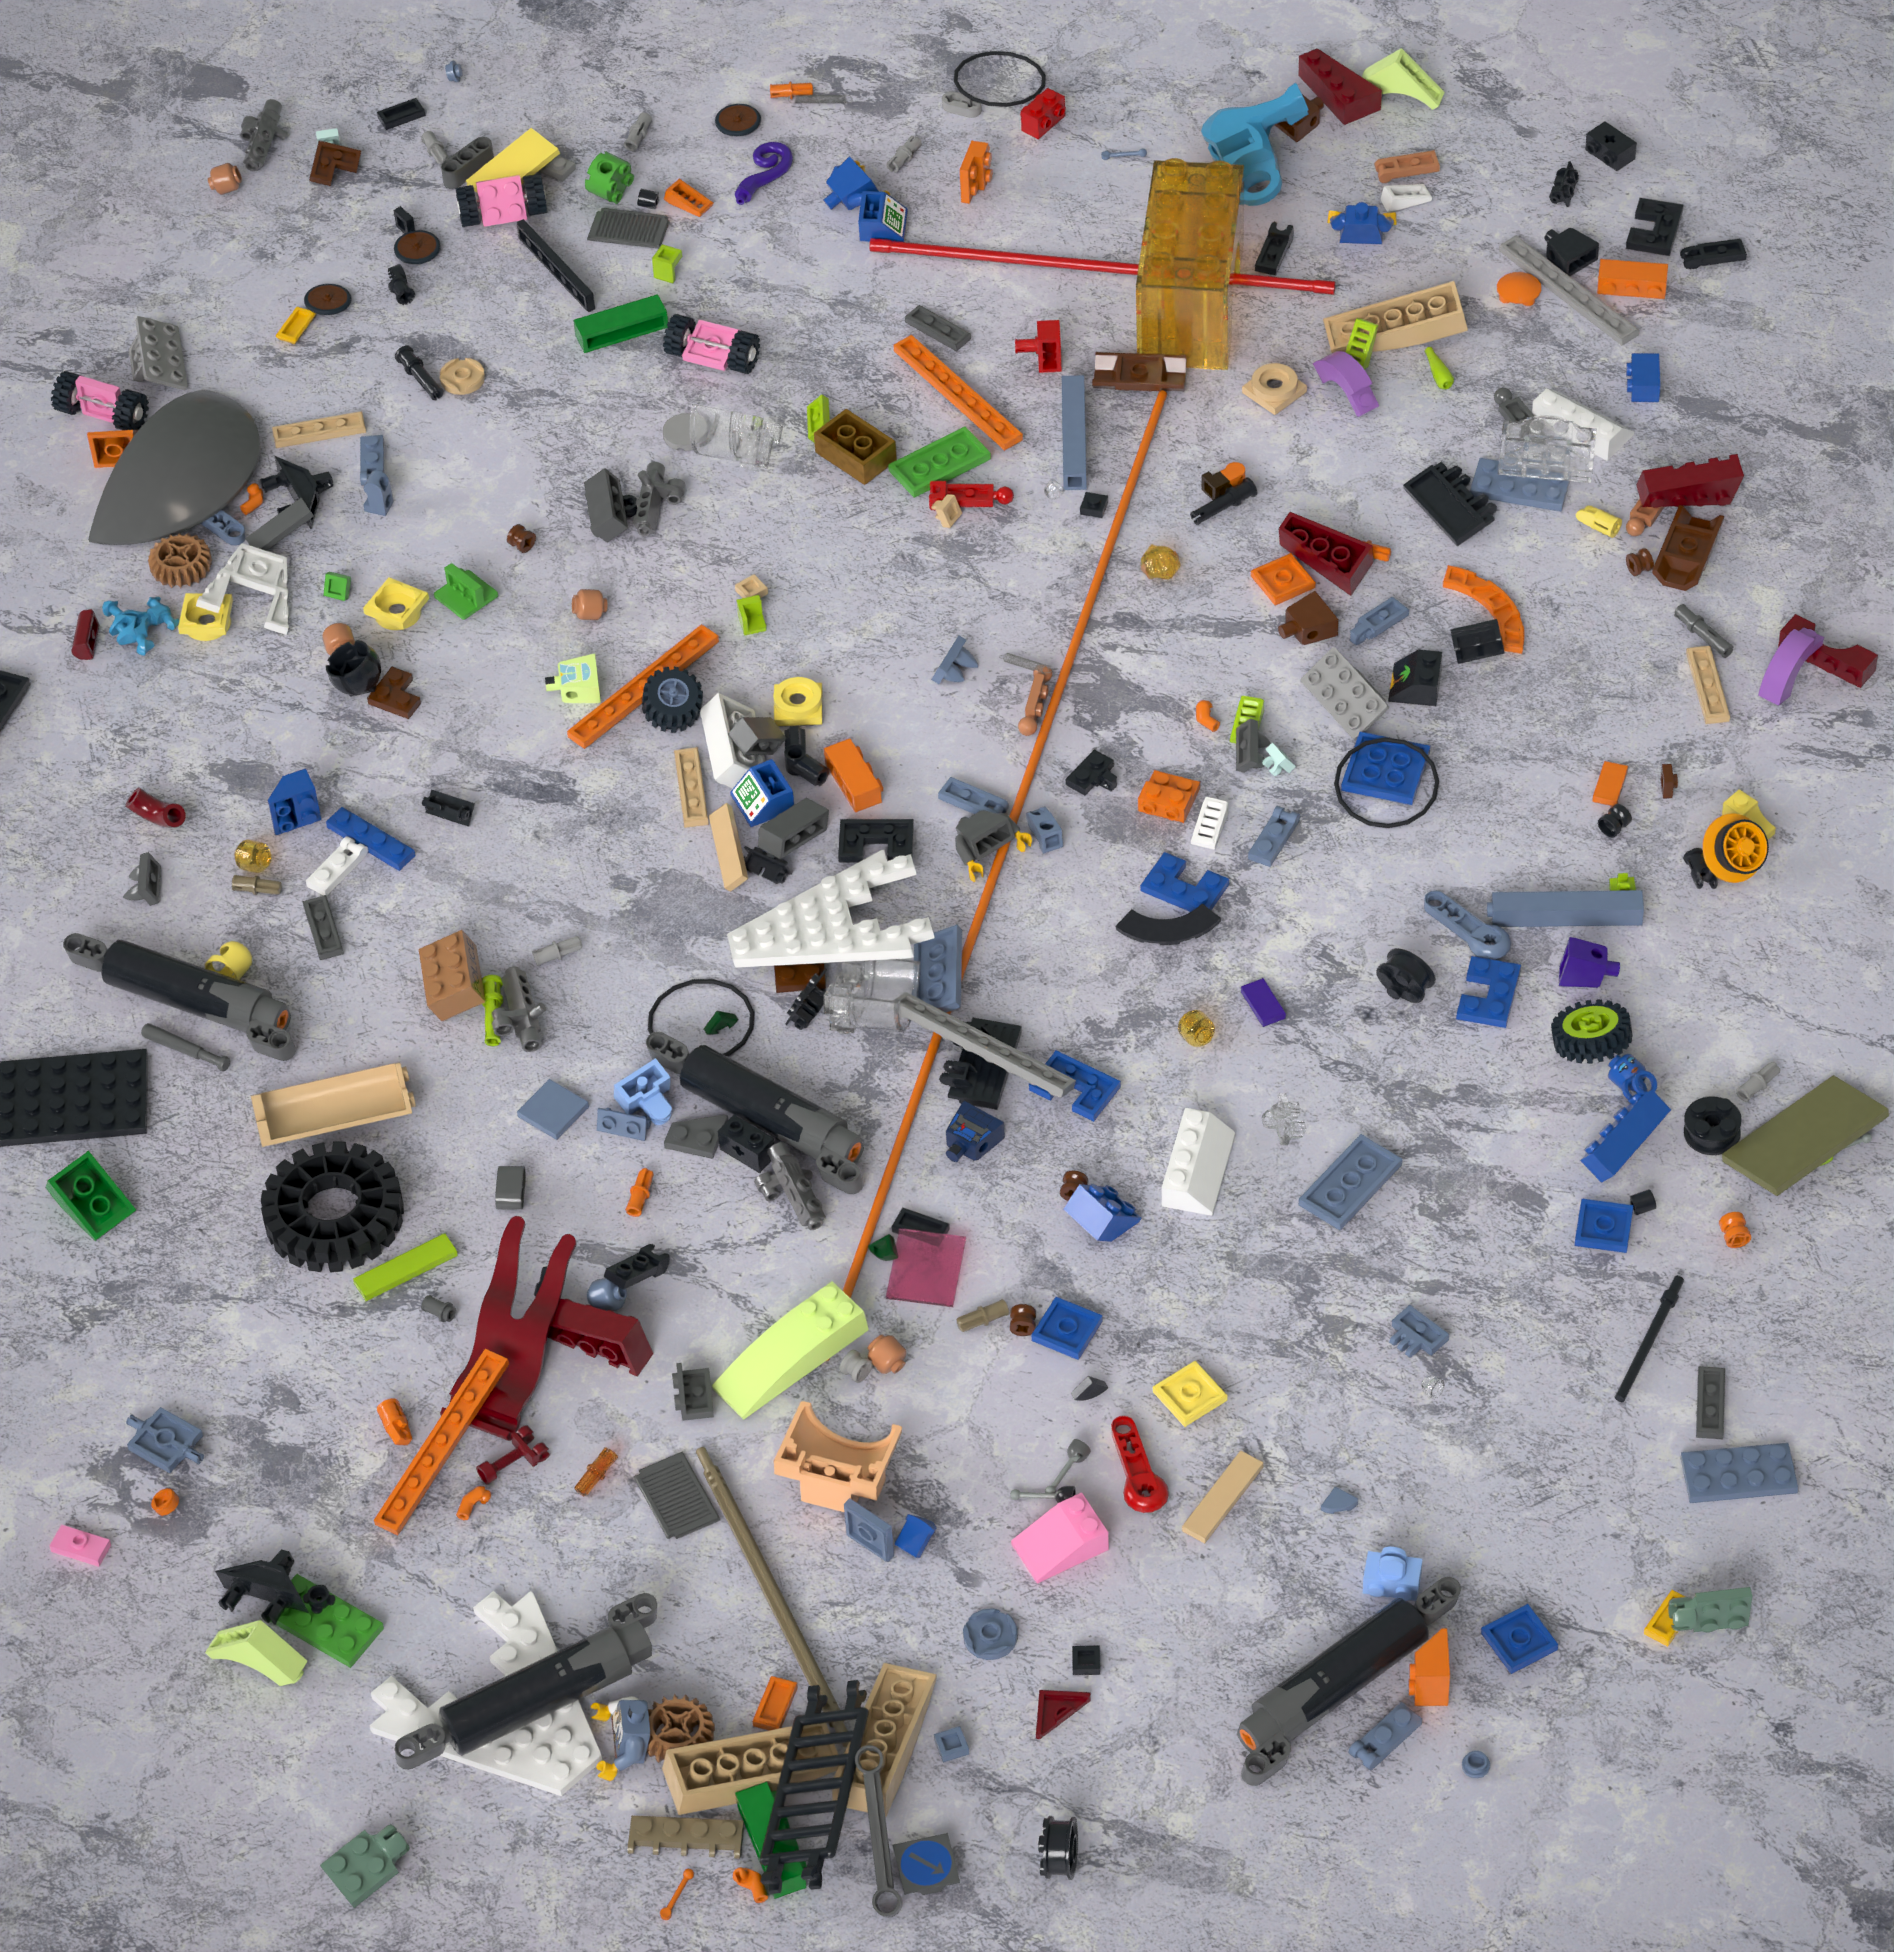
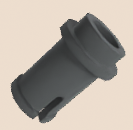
M427 1295L422 1301L421 1309L439 1317L441 1322H450L455 1317L456 1308L450 1302L444 1303L433 1298L431 1295Z

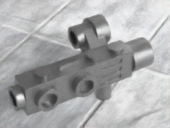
M267 100L263 111L258 114L257 118L246 116L241 124L242 131L240 136L242 139L250 142L245 150L246 154L243 160L246 168L250 171H258L263 166L274 135L282 140L287 136L288 132L277 127L282 110V105L277 100Z
M659 462L649 463L646 471L642 470L638 473L642 486L640 497L636 500L637 512L633 516V524L641 536H649L655 533L661 499H667L670 504L676 505L680 503L681 497L685 492L686 485L681 479L673 478L667 484L664 483L665 467Z
M512 966L505 970V975L501 978L510 1011H507L505 1008L493 1010L492 1027L494 1034L497 1036L509 1035L515 1029L516 1037L520 1038L522 1049L526 1052H533L542 1046L538 1017L546 1011V1007L543 1003L535 1006L526 972L516 966Z
M779 1142L772 1145L767 1153L773 1163L771 1166L775 1174L765 1172L757 1176L754 1183L758 1191L763 1193L766 1201H773L779 1197V1192L784 1190L801 1225L808 1226L809 1230L820 1228L826 1216L822 1210V1203L815 1197L811 1189L812 1184L809 1180L812 1179V1171L801 1169L796 1157L791 1155L786 1143Z

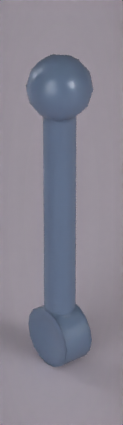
M1143 148L1139 151L1110 153L1109 151H1103L1101 158L1108 160L1110 157L1135 155L1145 157L1147 151Z

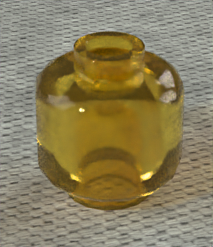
M251 839L243 840L234 853L236 865L245 871L260 873L271 863V852L269 847L263 842Z
M1191 1010L1181 1017L1178 1023V1032L1191 1046L1201 1047L1212 1040L1215 1026L1205 1013L1200 1010Z

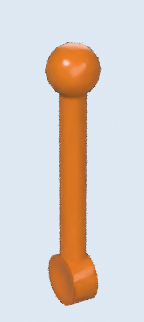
M692 1869L684 1870V1877L666 1908L661 1909L660 1916L663 1920L671 1918L673 1906L688 1880L694 1877Z

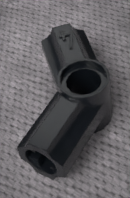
M790 726L787 730H784V735L787 738L784 751L786 771L790 775H800L814 786L818 785L820 787L826 782L829 769L806 754L805 729L799 726Z

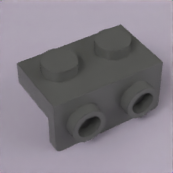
M676 1363L677 1373H672L673 1388L679 1389V1394L674 1395L675 1410H681L682 1421L714 1417L709 1368L683 1371L682 1363Z

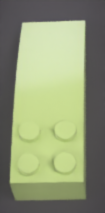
M831 1281L789 1311L758 1337L714 1382L712 1389L743 1420L866 1333L869 1329L864 1311Z

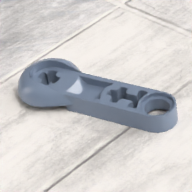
M223 510L200 523L230 545H240L245 541L244 526ZM233 531H238L241 533L237 537L229 536V534Z
M1430 891L1425 895V911L1466 941L1470 950L1476 956L1494 960L1505 956L1509 952L1511 940L1509 934L1503 928L1483 923L1440 891ZM1431 900H1439L1442 904L1432 906L1429 902Z

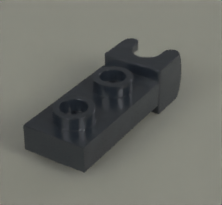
M1277 222L1271 223L1267 238L1255 263L1256 272L1277 275L1287 249L1290 248L1293 241V225H1288L1285 230H1278L1276 228Z
M648 1244L640 1248L639 1253L606 1268L604 1278L624 1290L651 1276L656 1278L664 1274L669 1265L670 1255L667 1253L661 1255L654 1254L652 1250H654L655 1245Z

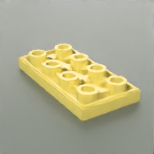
M530 128L469 177L466 183L468 186L473 185L474 191L477 193L476 182L520 175L522 185L523 176L535 175L560 154L559 149L534 129Z

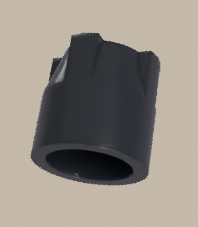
M641 188L637 205L656 209L659 202V192Z
M1650 1189L1630 1196V1205H1634L1633 1211L1635 1215L1656 1209V1201Z

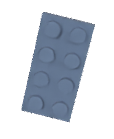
M1479 458L1470 492L1474 497L1484 493L1489 497L1488 500L1562 512L1571 480V472Z
M957 924L933 933L935 937L933 939L914 944L913 996L945 1013L961 1008L962 929Z
M1360 1134L1299 1198L1298 1205L1336 1229L1341 1230L1402 1166V1158Z
M1789 1443L1681 1452L1680 1459L1689 1503L1798 1493V1483Z

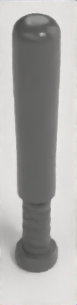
M147 1023L141 1030L144 1038L197 1060L202 1059L216 1065L220 1071H226L230 1065V1058L227 1056L220 1057L204 1050L203 1047L153 1024Z

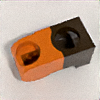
M1232 462L1225 469L1213 475L1209 471L1202 474L1201 490L1212 500L1225 494L1228 487H1235L1243 482L1245 466L1238 462Z

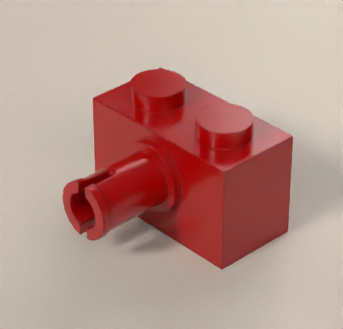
M1060 320L1037 321V336H1035V339H1015V354L1036 352L1038 354L1039 373L1062 372Z

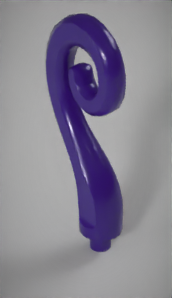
M768 142L759 145L754 150L753 161L756 165L763 168H773L748 176L738 185L735 197L739 205L749 202L758 188L780 178L791 168L793 154L789 147L779 142ZM767 153H776L779 154L782 157V159L779 162V164L776 165L778 162V156L776 154H773L769 158H764L762 156Z

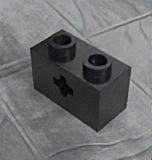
M1606 121L1586 133L1585 150L1615 171H1619L1636 159L1637 142Z
M735 1115L718 1130L721 1151L758 1173H761L771 1162L767 1151L774 1145L773 1137Z

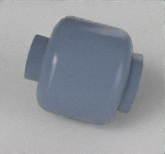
M606 1278L593 1281L587 1291L589 1305L606 1311L621 1309L627 1297V1289H621Z

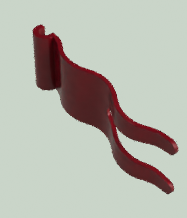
M520 1216L512 1217L503 1232L493 1277L481 1305L475 1342L470 1359L449 1393L451 1402L485 1349L507 1358L509 1361L508 1367L469 1426L508 1441L512 1440L511 1434L518 1431L521 1420L520 1413L533 1395L538 1384L544 1361L548 1332L559 1306L568 1264L577 1245L573 1235L565 1234L561 1237L550 1257L543 1282L534 1301L522 1318L514 1319L511 1314L517 1289L520 1244L526 1226L524 1219ZM442 1407L440 1411L441 1416L446 1410V1408Z

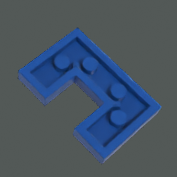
M1164 852L1141 883L1140 890L1143 893L1189 912H1192L1201 904L1212 910L1228 888L1229 878L1207 870L1196 886L1178 879L1186 868V861Z
M1471 956L1466 981L1490 985L1487 998L1461 994L1456 1019L1506 1028L1521 972V965Z
M1057 1050L1045 1063V1065L1076 1080L1074 1089L1082 1093L1072 1104V1112L1093 1122L1121 1088L1120 1080ZM1029 1083V1091L1050 1101L1054 1097L1048 1091Z

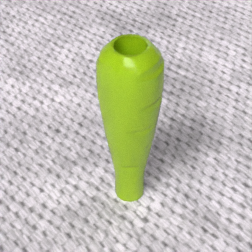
M1427 347L1424 352L1428 358L1435 383L1440 389H1449L1454 383L1452 373L1436 355L1433 348Z

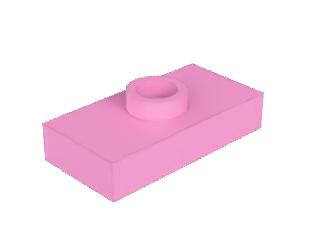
M61 1524L49 1547L53 1553L99 1567L110 1549L111 1543L110 1539Z

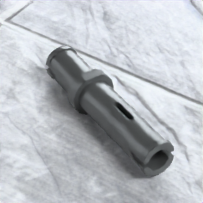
M1681 604L1675 609L1674 616L1681 620L1691 633L1695 632L1708 645L1721 654L1723 658L1728 657L1733 652L1734 646L1704 622L1703 617L1695 615L1685 604Z

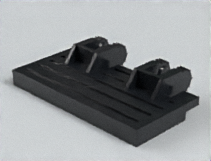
M1441 461L1437 465H1431L1403 484V487L1456 546H1459L1495 521L1492 515L1497 511V506L1492 502L1487 503L1489 497L1484 493L1474 498L1473 494L1466 488L1471 478L1466 474L1460 476L1462 469L1458 465L1448 470Z
M974 1017L971 1022H965L1017 1049L1022 1026ZM964 1048L962 1049L959 1061L946 1060L943 1066L945 1072L940 1075L939 1080L941 1084L950 1086L948 1098L959 1100L961 1104L963 1101H966L973 1106L998 1110L1009 1072Z

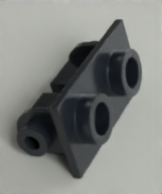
M1571 161L1568 162L1567 168H1561L1557 171L1554 180L1555 186L1552 187L1549 195L1552 203L1564 202L1566 207H1569L1571 198L1574 196L1576 183L1579 181L1578 172L1576 169L1574 170Z
M432 789L430 796L424 797L422 800V806L426 809L425 813L469 827L475 803Z
M747 846L744 847L748 852L747 857L743 856L747 871L759 876L762 868H765L761 876L775 884H783L785 882V873L792 875L793 872L788 868V862L784 859L768 857L767 852L758 847H754V849Z

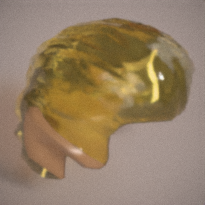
M1154 544L1149 546L1142 555L1140 562L1141 570L1148 579L1161 578L1169 580L1181 566L1176 551L1166 546Z

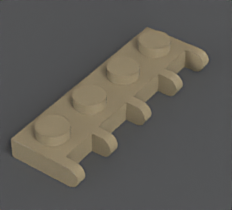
M631 1815L627 1852L628 1854H634L635 1846L653 1847V1855H659L660 1847L681 1848V1856H687L688 1848L709 1849V1857L715 1858L716 1850H734V1858L740 1859L744 1821Z

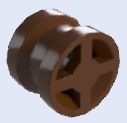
M521 524L514 525L507 535V543L513 547L516 546L517 550L522 553L528 552L536 541L535 533L530 530L526 531V528Z
M1646 548L1640 549L1636 554L1630 553L1626 555V565L1633 576L1641 575L1642 571H1651L1654 567L1652 555Z
M1072 1170L1065 1172L1063 1175L1064 1184L1060 1188V1196L1069 1201L1079 1184L1088 1185V1177L1080 1171Z
M1027 1304L1013 1306L1010 1310V1317L1012 1319L1010 1331L1017 1336L1032 1335L1036 1328V1323L1034 1322L1036 1319V1309Z

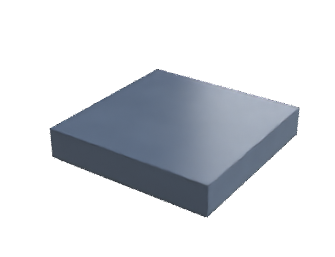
M548 1079L517 1111V1116L558 1140L589 1108V1103L551 1079Z
M849 1498L844 1503L847 1536L884 1561L889 1562L894 1557L892 1526Z

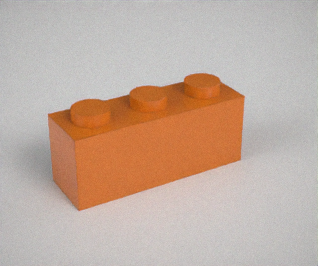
M1600 259L1597 294L1665 299L1668 264Z
M849 738L824 748L825 765L855 813L882 803L881 792L884 791L883 785L879 778L875 779L870 763H865L859 746H855Z

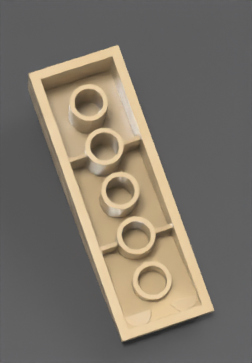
M1455 281L1323 319L1332 353L1346 351L1357 318L1378 325L1372 352L1419 345L1468 331ZM1360 328V332L1369 335L1370 331ZM1358 338L1359 341L1367 342V340ZM1356 347V350H1359L1361 352L1364 351L1363 349Z
M883 1663L865 1705L869 1715L861 1748L866 1745L875 1746L885 1757V1765L880 1772L885 1817H887L909 1764L937 1679V1674ZM849 1742L844 1754H848L851 1742ZM866 1751L860 1758L861 1766L866 1771L875 1769L880 1762L879 1754L874 1751ZM845 1765L838 1767L834 1778L843 1777ZM856 1766L847 1808L868 1813L863 1773ZM832 1789L833 1801L837 1800L840 1789Z
M826 1723L807 1725L803 1727L801 1737L829 1734L830 1732ZM792 1726L666 1750L662 1770L678 1815L737 1804L736 1792L765 1782L768 1783L771 1792L776 1791ZM834 1744L800 1748L797 1751L795 1760L838 1755ZM839 1766L792 1772L790 1783L815 1780L837 1771Z

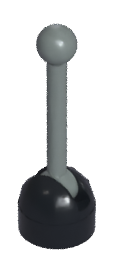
M1063 1486L1056 1493H1030L1014 1489L1011 1491L1010 1497L1013 1500H1018L1019 1498L1056 1499L1057 1503H1060L1075 1496L1076 1488L1075 1486Z

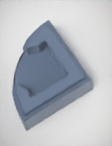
M1334 1487L1322 1503L1321 1511L1329 1514L1345 1510L1350 1511L1358 1505V1498Z

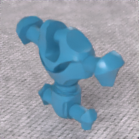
M159 596L149 597L146 604L150 608L147 609V612L129 609L122 611L118 608V601H106L102 606L105 616H115L109 633L112 636L119 634L117 637L119 645L137 642L136 651L142 656H145L155 646L153 641L146 640L148 637V627L151 625L157 626L165 622L168 629L174 630L179 625V619L172 617L170 608L160 603L161 598Z

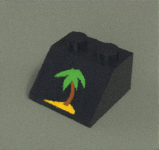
M1418 649L1395 662L1388 702L1436 706L1442 672V652Z

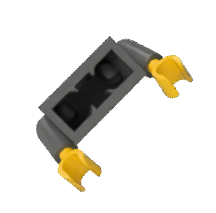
M981 810L969 818L963 817L959 820L956 826L958 835L955 837V846L964 865L969 866L968 871L971 881L975 882L974 872H979L982 878L984 877L983 867L981 864L975 863V859L977 861L983 859L1014 838L1017 839L1016 847L1019 851L1025 852L1026 846L1024 843L1031 847V835L1025 832L1021 833V829L1007 814Z

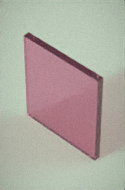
M899 1228L896 1243L899 1258L894 1259L892 1263L886 1299L953 1307L966 1237Z

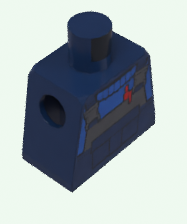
M963 1101L946 1130V1144L949 1147L946 1151V1156L953 1162H958L963 1155L973 1161L979 1160L1005 1138L1004 1122Z

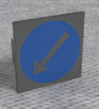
M948 1833L893 1844L904 1895L920 1892L922 1895L943 1891L945 1886L960 1883Z

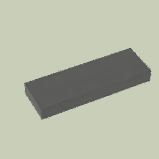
M918 305L905 316V323L956 352L971 340V333L921 305Z
M300 498L245 539L250 546L267 551L314 517L306 502Z
M324 895L302 901L319 959L324 960L343 955L342 944L327 896Z
M1698 1366L1696 1438L1723 1439L1725 1368Z

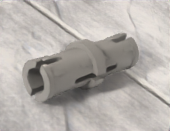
M640 113L636 123L631 126L630 134L624 142V147L628 151H636L641 139L645 138L646 130L652 122V117L649 114Z
M911 136L903 146L897 148L895 155L887 162V168L891 172L894 170V173H897L906 162L912 159L914 152L921 147V140L918 137L914 138V136Z

